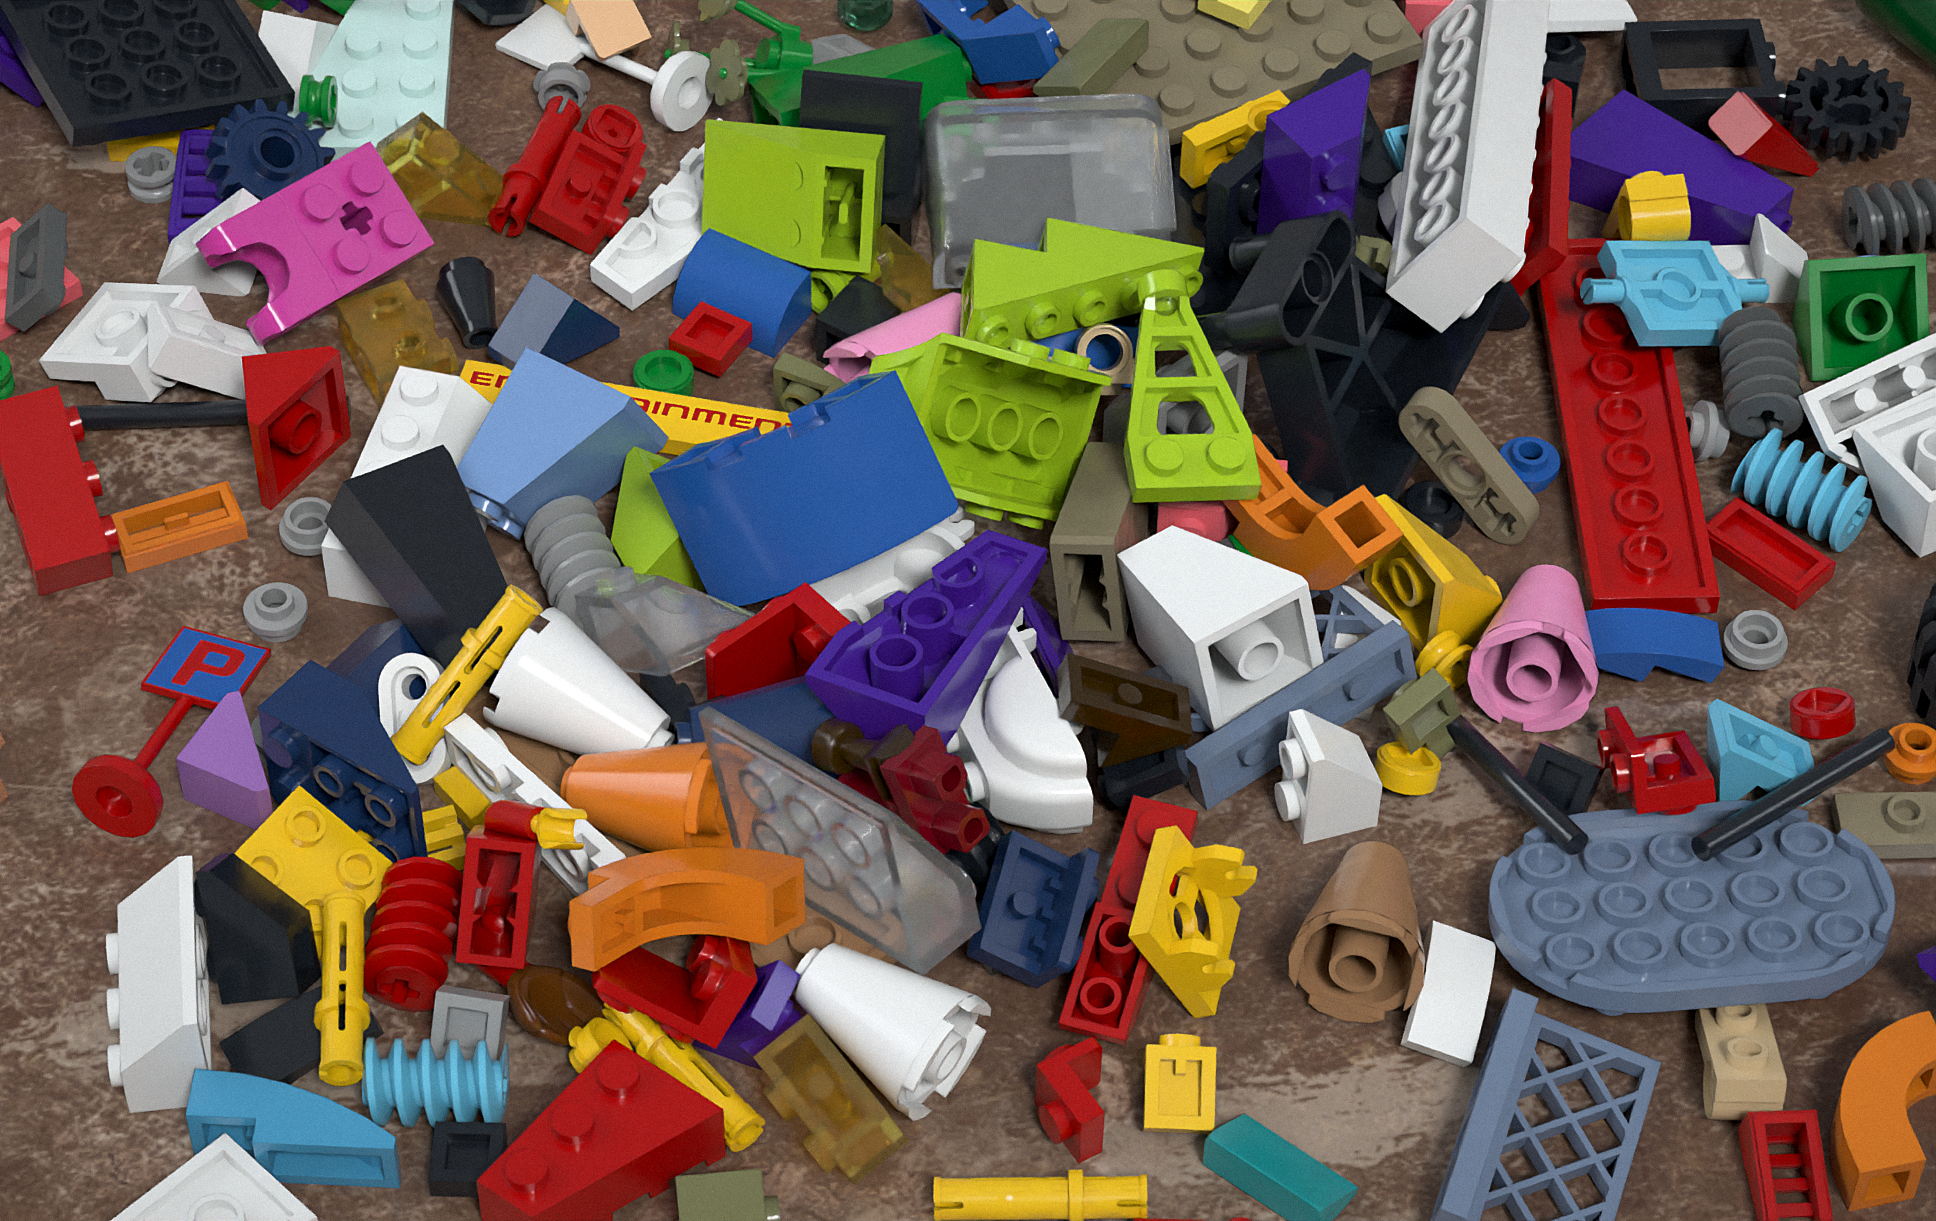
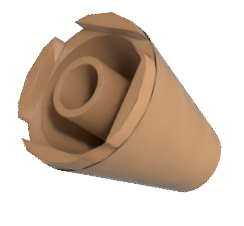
M1368 841L1359 843L1346 852L1296 933L1289 951V977L1295 987L1298 981L1301 987L1310 995L1308 1003L1319 1012L1342 1021L1374 1023L1384 1020L1385 1013L1402 1005H1404L1403 1011H1405L1415 1003L1424 986L1426 961L1408 862L1404 855L1395 847L1383 842Z

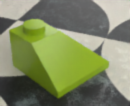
M633 446L625 458L611 535L612 545L623 563L622 573L627 577L630 584L642 592L649 593L654 591L677 600L706 591L649 474L669 462L670 459Z

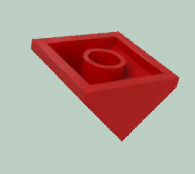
M331 346L242 356L248 423L261 504L269 510L275 508L351 437L341 355L339 350Z

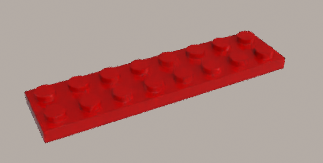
M1568 239L1569 251L1563 264L1556 271L1547 272L1537 280L1535 287L1589 609L1645 608L1684 614L1717 613L1720 593L1672 346H1639L1619 306H1616L1614 303L1585 304L1583 302L1584 298L1580 296V288L1584 279H1607L1597 259V255L1605 241H1622V239Z

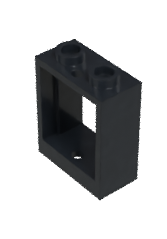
M1760 18L1624 23L1617 64L1623 89L1710 140H1721L1708 124L1709 119L1737 91L1746 93L1774 119L1776 115H1783L1786 105L1785 85L1782 80L1775 79V46L1772 41L1766 42ZM1745 67L1750 87L1663 90L1658 69Z

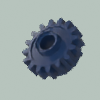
M256 99L249 112L242 105L238 104L233 108L228 118L222 117L211 134L213 137L204 152L205 156L212 159L205 172L206 177L215 179L218 187L215 195L218 199L224 198L227 200L244 188L262 201L331 162L336 154L335 149L320 147L319 145L326 131L323 127L310 131L305 126L309 115L305 111L299 113L295 118L287 115V104L284 101H280L274 111H268L262 99Z

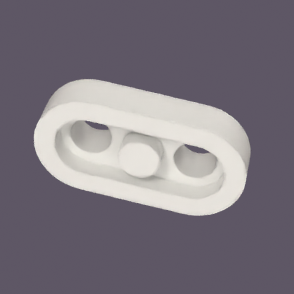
M405 653L390 660L383 668L378 683L380 721L390 738L394 733H397L426 695L429 688L444 672V668L436 660L417 653ZM422 676L426 682V691L421 698L414 700L410 695L409 686L413 679ZM450 694L446 697L443 703L432 715V717L430 718V722L434 720L437 714L448 702V700L450 699ZM445 735L431 751L429 759L422 765L413 763L399 753L415 783L419 786L434 783L433 778L448 770L451 766Z

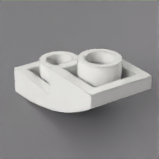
M1432 921L1429 924L1423 944L1426 961L1424 986L1415 1003L1411 1006L1400 1045L1461 1067H1466L1473 1061L1492 980L1496 943Z

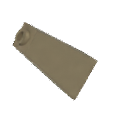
M1087 443L1051 534L1049 546L1062 640L1125 642L1131 612L1117 554L1145 540L1152 502L1132 503L1123 451L1124 443Z

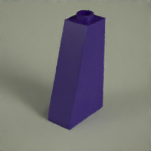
M1624 89L1571 133L1570 201L1610 214L1625 179H1631L1633 176L1643 172L1658 171L1664 176L1684 174L1691 214V229L1687 240L1709 241L1711 246L1750 245L1757 213L1764 215L1785 234L1788 233L1792 225L1793 216L1789 214L1794 192L1793 187L1748 161L1737 157L1731 151Z

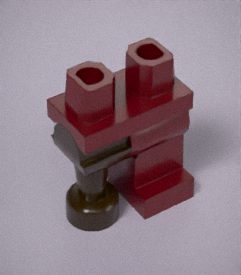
M839 718L827 719L817 728L811 744V754L814 763L822 770L842 774L819 796L839 842L859 847L869 836L899 843L904 852L910 855H918L920 861L935 865L950 849L964 853L970 852L988 834L990 825L983 809L970 806L963 790L966 787L968 777L964 763L960 756L947 752L937 728L923 725L915 732L914 737L907 724H898L881 740L865 738L864 732L858 725Z

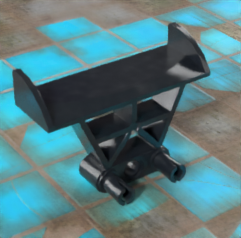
M1340 210L1283 220L1274 228L1273 232L1235 237L1233 239L1235 243H1231L1229 247L1230 262L1238 274L1248 275L1247 279L1227 311L1202 316L1195 315L1211 350L1233 348L1245 355L1256 353L1286 460H1288L1292 480L1309 498L1324 507H1329L1364 484L1374 498L1386 494L1397 502L1421 457L1400 429L1399 416L1401 411L1416 391L1423 387H1437L1453 396L1487 329H1520L1526 326L1530 313L1510 280L1506 283L1501 281L1496 283L1485 293L1480 306L1470 317L1466 319L1459 317L1446 330L1440 333L1385 292L1387 279L1355 256V229L1349 217Z

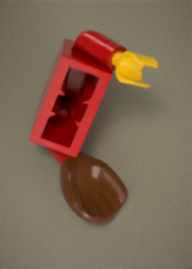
M510 799L499 800L487 808L484 825H475L467 835L455 962L474 964L481 973L505 987L510 996L509 1006L511 1013L529 1034L557 1046L571 1047L568 1036L574 1027L579 1026L583 1029L594 1018L606 1019L602 1014V1009L606 1008L603 1005L604 1001L598 996L596 989L568 970L563 971L562 968L532 965L526 959L535 922L542 848L582 850L584 843L576 842L574 824L576 819L587 820V813L583 809L545 808Z

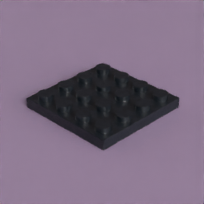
M0 0V26L72 147L98 145L103 142L139 136H152L158 133L193 127H207L217 124L222 117L228 118L233 108L238 104L242 105L249 112L256 99H262L268 111H274L280 101L286 102L287 112L293 111L295 91L236 0Z

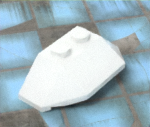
M1936 333L1798 396L1818 442L1826 455L1856 473L1867 477L1853 440L1854 429L1936 396Z

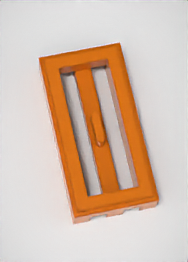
M228 481L110 514L120 543L121 551L118 552L122 556L127 574L248 538L246 522Z

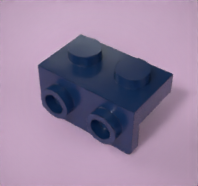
M1014 830L1002 836L999 840L967 956L1036 989L1059 975L1070 972L1077 963L1083 949V937L1079 936L1084 913L1094 902L1099 889V879L1095 877L1100 853L1086 847L1072 857H1068Z

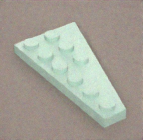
M456 0L354 1L311 74L318 82L324 80L326 75L335 76L337 81L338 109L334 127H324L321 121H315L312 127L306 126L310 131L315 128H324L326 133L319 142L320 147L335 149L336 154L331 162L371 141L385 164L444 163ZM299 94L294 101L293 111L287 113V115L293 118L299 114Z

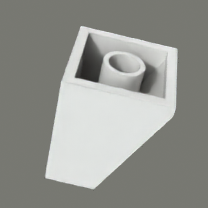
M1173 525L1117 554L1138 645L1156 666L1161 665L1172 677L1173 683L1188 687L1190 705L1213 732L1324 663L1309 585L1301 575Z

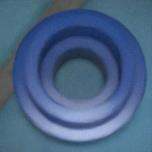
M1527 436L1518 437L1508 441L1500 449L1499 453L1532 494L1545 490L1559 473V453L1550 443L1542 439Z

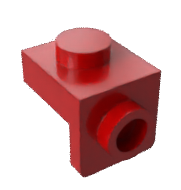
M1090 1037L1074 1046H1060L1050 1052L1042 1062L1036 1064L1034 1104L1038 1108L1041 1124L1048 1137L1055 1144L1064 1143L1078 1164L1101 1153L1103 1149L1105 1112L1088 1091L1096 1087L1101 1079L1102 1047L1095 1037Z

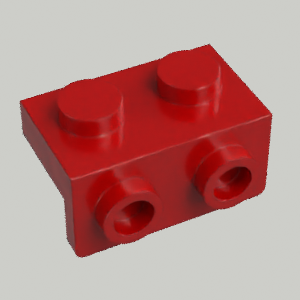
M573 129L561 148L529 222L592 255L604 236L610 239L614 238L623 227L629 215L630 209L622 205L625 197L629 200L634 197L647 173V169L639 165L647 144L637 139L624 157Z
M1618 706L1604 708L1606 729L1596 732L1599 760L1603 768L1610 769L1616 793L1626 794L1637 815L1657 811L1666 815H1682L1694 811L1697 805L1716 802L1714 777L1685 730L1636 738Z

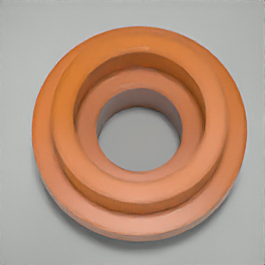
M1904 723L1889 730L1894 739L1895 748L1892 752L1883 756V759L1890 774L1901 782L1913 785L1924 784L1932 780L1936 776V730L1920 723Z

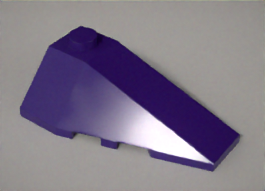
M988 529L933 566L932 578L907 595L898 590L883 600L884 610L866 623L860 625L856 621H852L839 630L805 673L806 684L837 718L858 725L867 739L881 740L898 724H907L908 729L913 732L915 737V732L923 725L938 729L946 747L960 727L1047 559V549Z

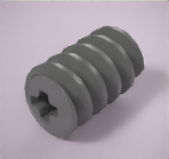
M1921 177L1916 179L1912 186L1907 181L1897 180L1891 183L1889 189L1880 182L1873 183L1868 186L1866 192L1857 185L1846 188L1842 200V226L1848 247L1853 250L1857 244L1862 243L1866 255L1878 256L1880 241L1885 240L1889 254L1899 255L1902 250L1903 238H1908L1912 251L1917 254L1924 251L1926 235H1930L1936 249V180L1933 182L1929 178Z
M1766 306L1747 307L1735 311L1725 318L1718 328L1724 417L1731 430L1738 435L1754 440H1763L1774 428L1782 430V438L1797 431L1804 418V410L1798 399V396L1802 395V390L1799 387L1800 372L1798 370V353L1796 352V335L1789 326L1782 323V319L1776 311Z

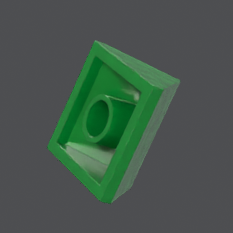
M1926 253L1804 260L1791 321L1809 381L1835 380L1930 336Z

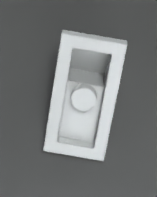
M242 188L172 239L157 282L165 285L196 286L198 292L230 296H246L250 293L257 272V268L253 264L235 260L213 268L208 265L196 246V242L212 228L257 204L260 200Z
M1756 214L1750 245L1712 246L1720 264L1731 276L1737 279L1765 278L1767 280L1765 284H1769L1770 294L1765 303H1795L1804 260H1808L1807 252L1764 215Z

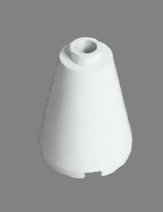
M555 607L548 608L540 614V616L550 621L540 634L528 627L504 661L489 691L500 698L496 710L484 706L482 713L484 719L496 727L579 755L672 745L675 737L674 734L667 731L671 720L670 716L565 613Z
M832 943L823 950L813 948L804 956L796 968V972L801 975L797 982L796 1001L889 1102L912 1121L924 1118L932 1111L923 1105L922 1102L934 1090L946 1097L955 1087L970 1065L986 1033V1030L978 1026L976 1021L979 1014L990 1016L991 1007L977 995L844 946Z

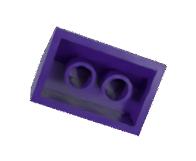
M1364 69L1267 115L1256 235L1273 232L1274 228L1283 220L1335 210L1344 212L1353 225L1371 75Z

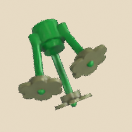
M699 0L700 21L708 24L713 18L716 20L720 19L723 15H727L734 9L776 33L772 38L765 37L760 41L755 59L739 56V45L734 39H725L720 47L713 48L710 53L697 52L710 60L711 66L706 72L705 84L707 90L715 94V100L719 106H727L730 101H740L744 94L747 80L813 64L812 44L799 39L801 34L800 26L781 22L745 0ZM673 21L669 31L667 50L664 52L665 62L669 57L681 51H689V40L679 37L680 21Z

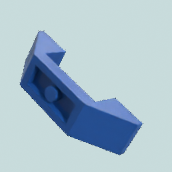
M915 0L931 36L943 33L961 48L971 65L972 76L980 84L1042 78L1059 61L1054 49L1060 46V41L1053 27L1043 16L1035 19L1019 4L985 24L980 18L972 21L970 16L989 5L988 0Z

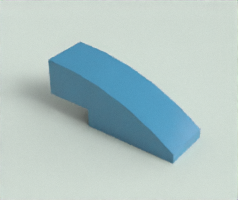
M194 1069L186 1110V1119L194 1155H197L226 1133L251 1157L255 1158V1161L279 1183L400 1188L402 1176L396 1137L363 1115L324 1096L283 1082L242 1073Z

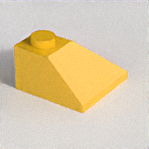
M1383 494L1375 497L1404 535L1388 554L1365 568L1364 583L1386 611L1401 621V627L1409 633L1410 641L1419 652L1435 636L1447 630L1456 631L1462 637V645L1468 644L1475 647L1503 604L1498 585L1490 576H1484L1465 553L1388 495Z

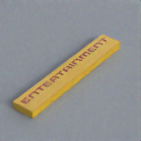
M466 359L460 378L491 404H494L512 371L503 365ZM601 382L630 396L669 437L663 449L659 451L660 453L679 456L697 444L725 438L757 426L761 435L784 425L787 428L792 426L786 412Z

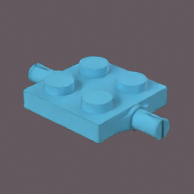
M1605 241L1597 255V259L1607 279L1586 278L1582 281L1580 296L1584 298L1583 302L1585 304L1614 303L1616 306H1619L1639 346H1719L1718 328L1724 319L1735 311L1743 309L1742 303H1765L1770 294L1769 284H1765L1767 282L1765 278L1737 279L1731 276L1720 264L1709 241Z

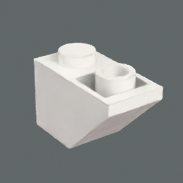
M1303 709L1289 712L1286 740L1279 743V756L1283 768L1282 782L1276 783L1274 788L1276 804L1284 821H1293L1303 844L1377 826L1383 785L1359 735Z

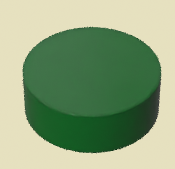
M673 350L649 352L643 355L634 365V387L691 397L695 387L692 362L685 355Z

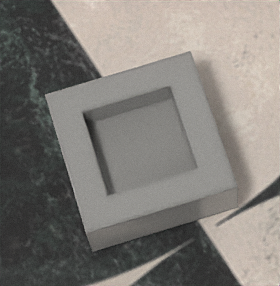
M442 985L436 991L431 1031V1044L436 1059H443L450 1040L458 1039L465 1060L472 1059L479 1040H486L492 1060H499L504 1049L510 996Z

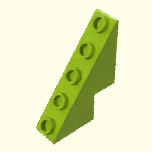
M1048 217L1037 251L975 239L961 287L960 337L1008 348L1011 347L1013 338L1031 342L1096 323L1140 313L1137 283L1147 273L1160 269H1172L1181 272L1186 278L1189 298L1197 293L1203 282V276L1198 269L1204 254V248Z

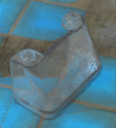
M1107 94L954 100L943 102L933 107L926 115L924 122L923 189L933 289L962 287L975 239L1038 250L1047 217L1172 242L1164 128L1160 106L1153 98L1142 94Z

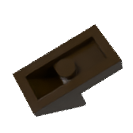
M1067 653L1057 669L1060 718L1077 722L1084 726L1095 727L1099 767H1109L1187 744L1193 735L1189 691L1186 686L1071 653Z

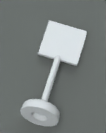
M547 3L495 43L497 50L542 70H548L549 65L555 62H566L574 65L582 57L587 56L652 85L650 104L655 119L674 131H686L695 126L705 115L714 95L707 90L705 84L706 72L711 66L710 60L706 56L694 51H681L669 57L658 72L620 55L600 61L597 59L585 33L575 37L566 17Z

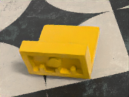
M300 785L234 853L310 911L319 962H321L323 943V899L334 892H354L365 899L367 912L377 901L382 891L381 882L387 868L394 864Z

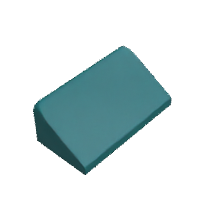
M1245 1113L1217 1128L1205 1139L1204 1166L1288 1221H1333L1358 1193L1356 1185Z

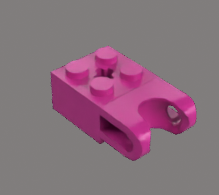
M371 141L220 223L196 242V246L208 265L213 268L224 263L241 260L253 264L265 276L269 288L267 304L246 322L247 327L259 346L268 344L403 268L435 244Z

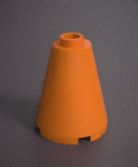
M714 740L582 755L573 766H570L565 771L560 792L561 799L573 809H583L587 813L586 821L595 829L649 852L693 847L744 848L753 820L755 784L743 782L741 764L752 765L749 753L742 744L726 740Z

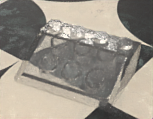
M707 706L698 713L734 847L765 850L803 858L805 905L922 976L981 929L975 902L976 888L971 878L897 814L710 706Z

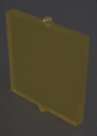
M885 224L877 229L879 255L876 257V261L880 265L883 295L902 312H908L949 293H953L952 284L890 227Z

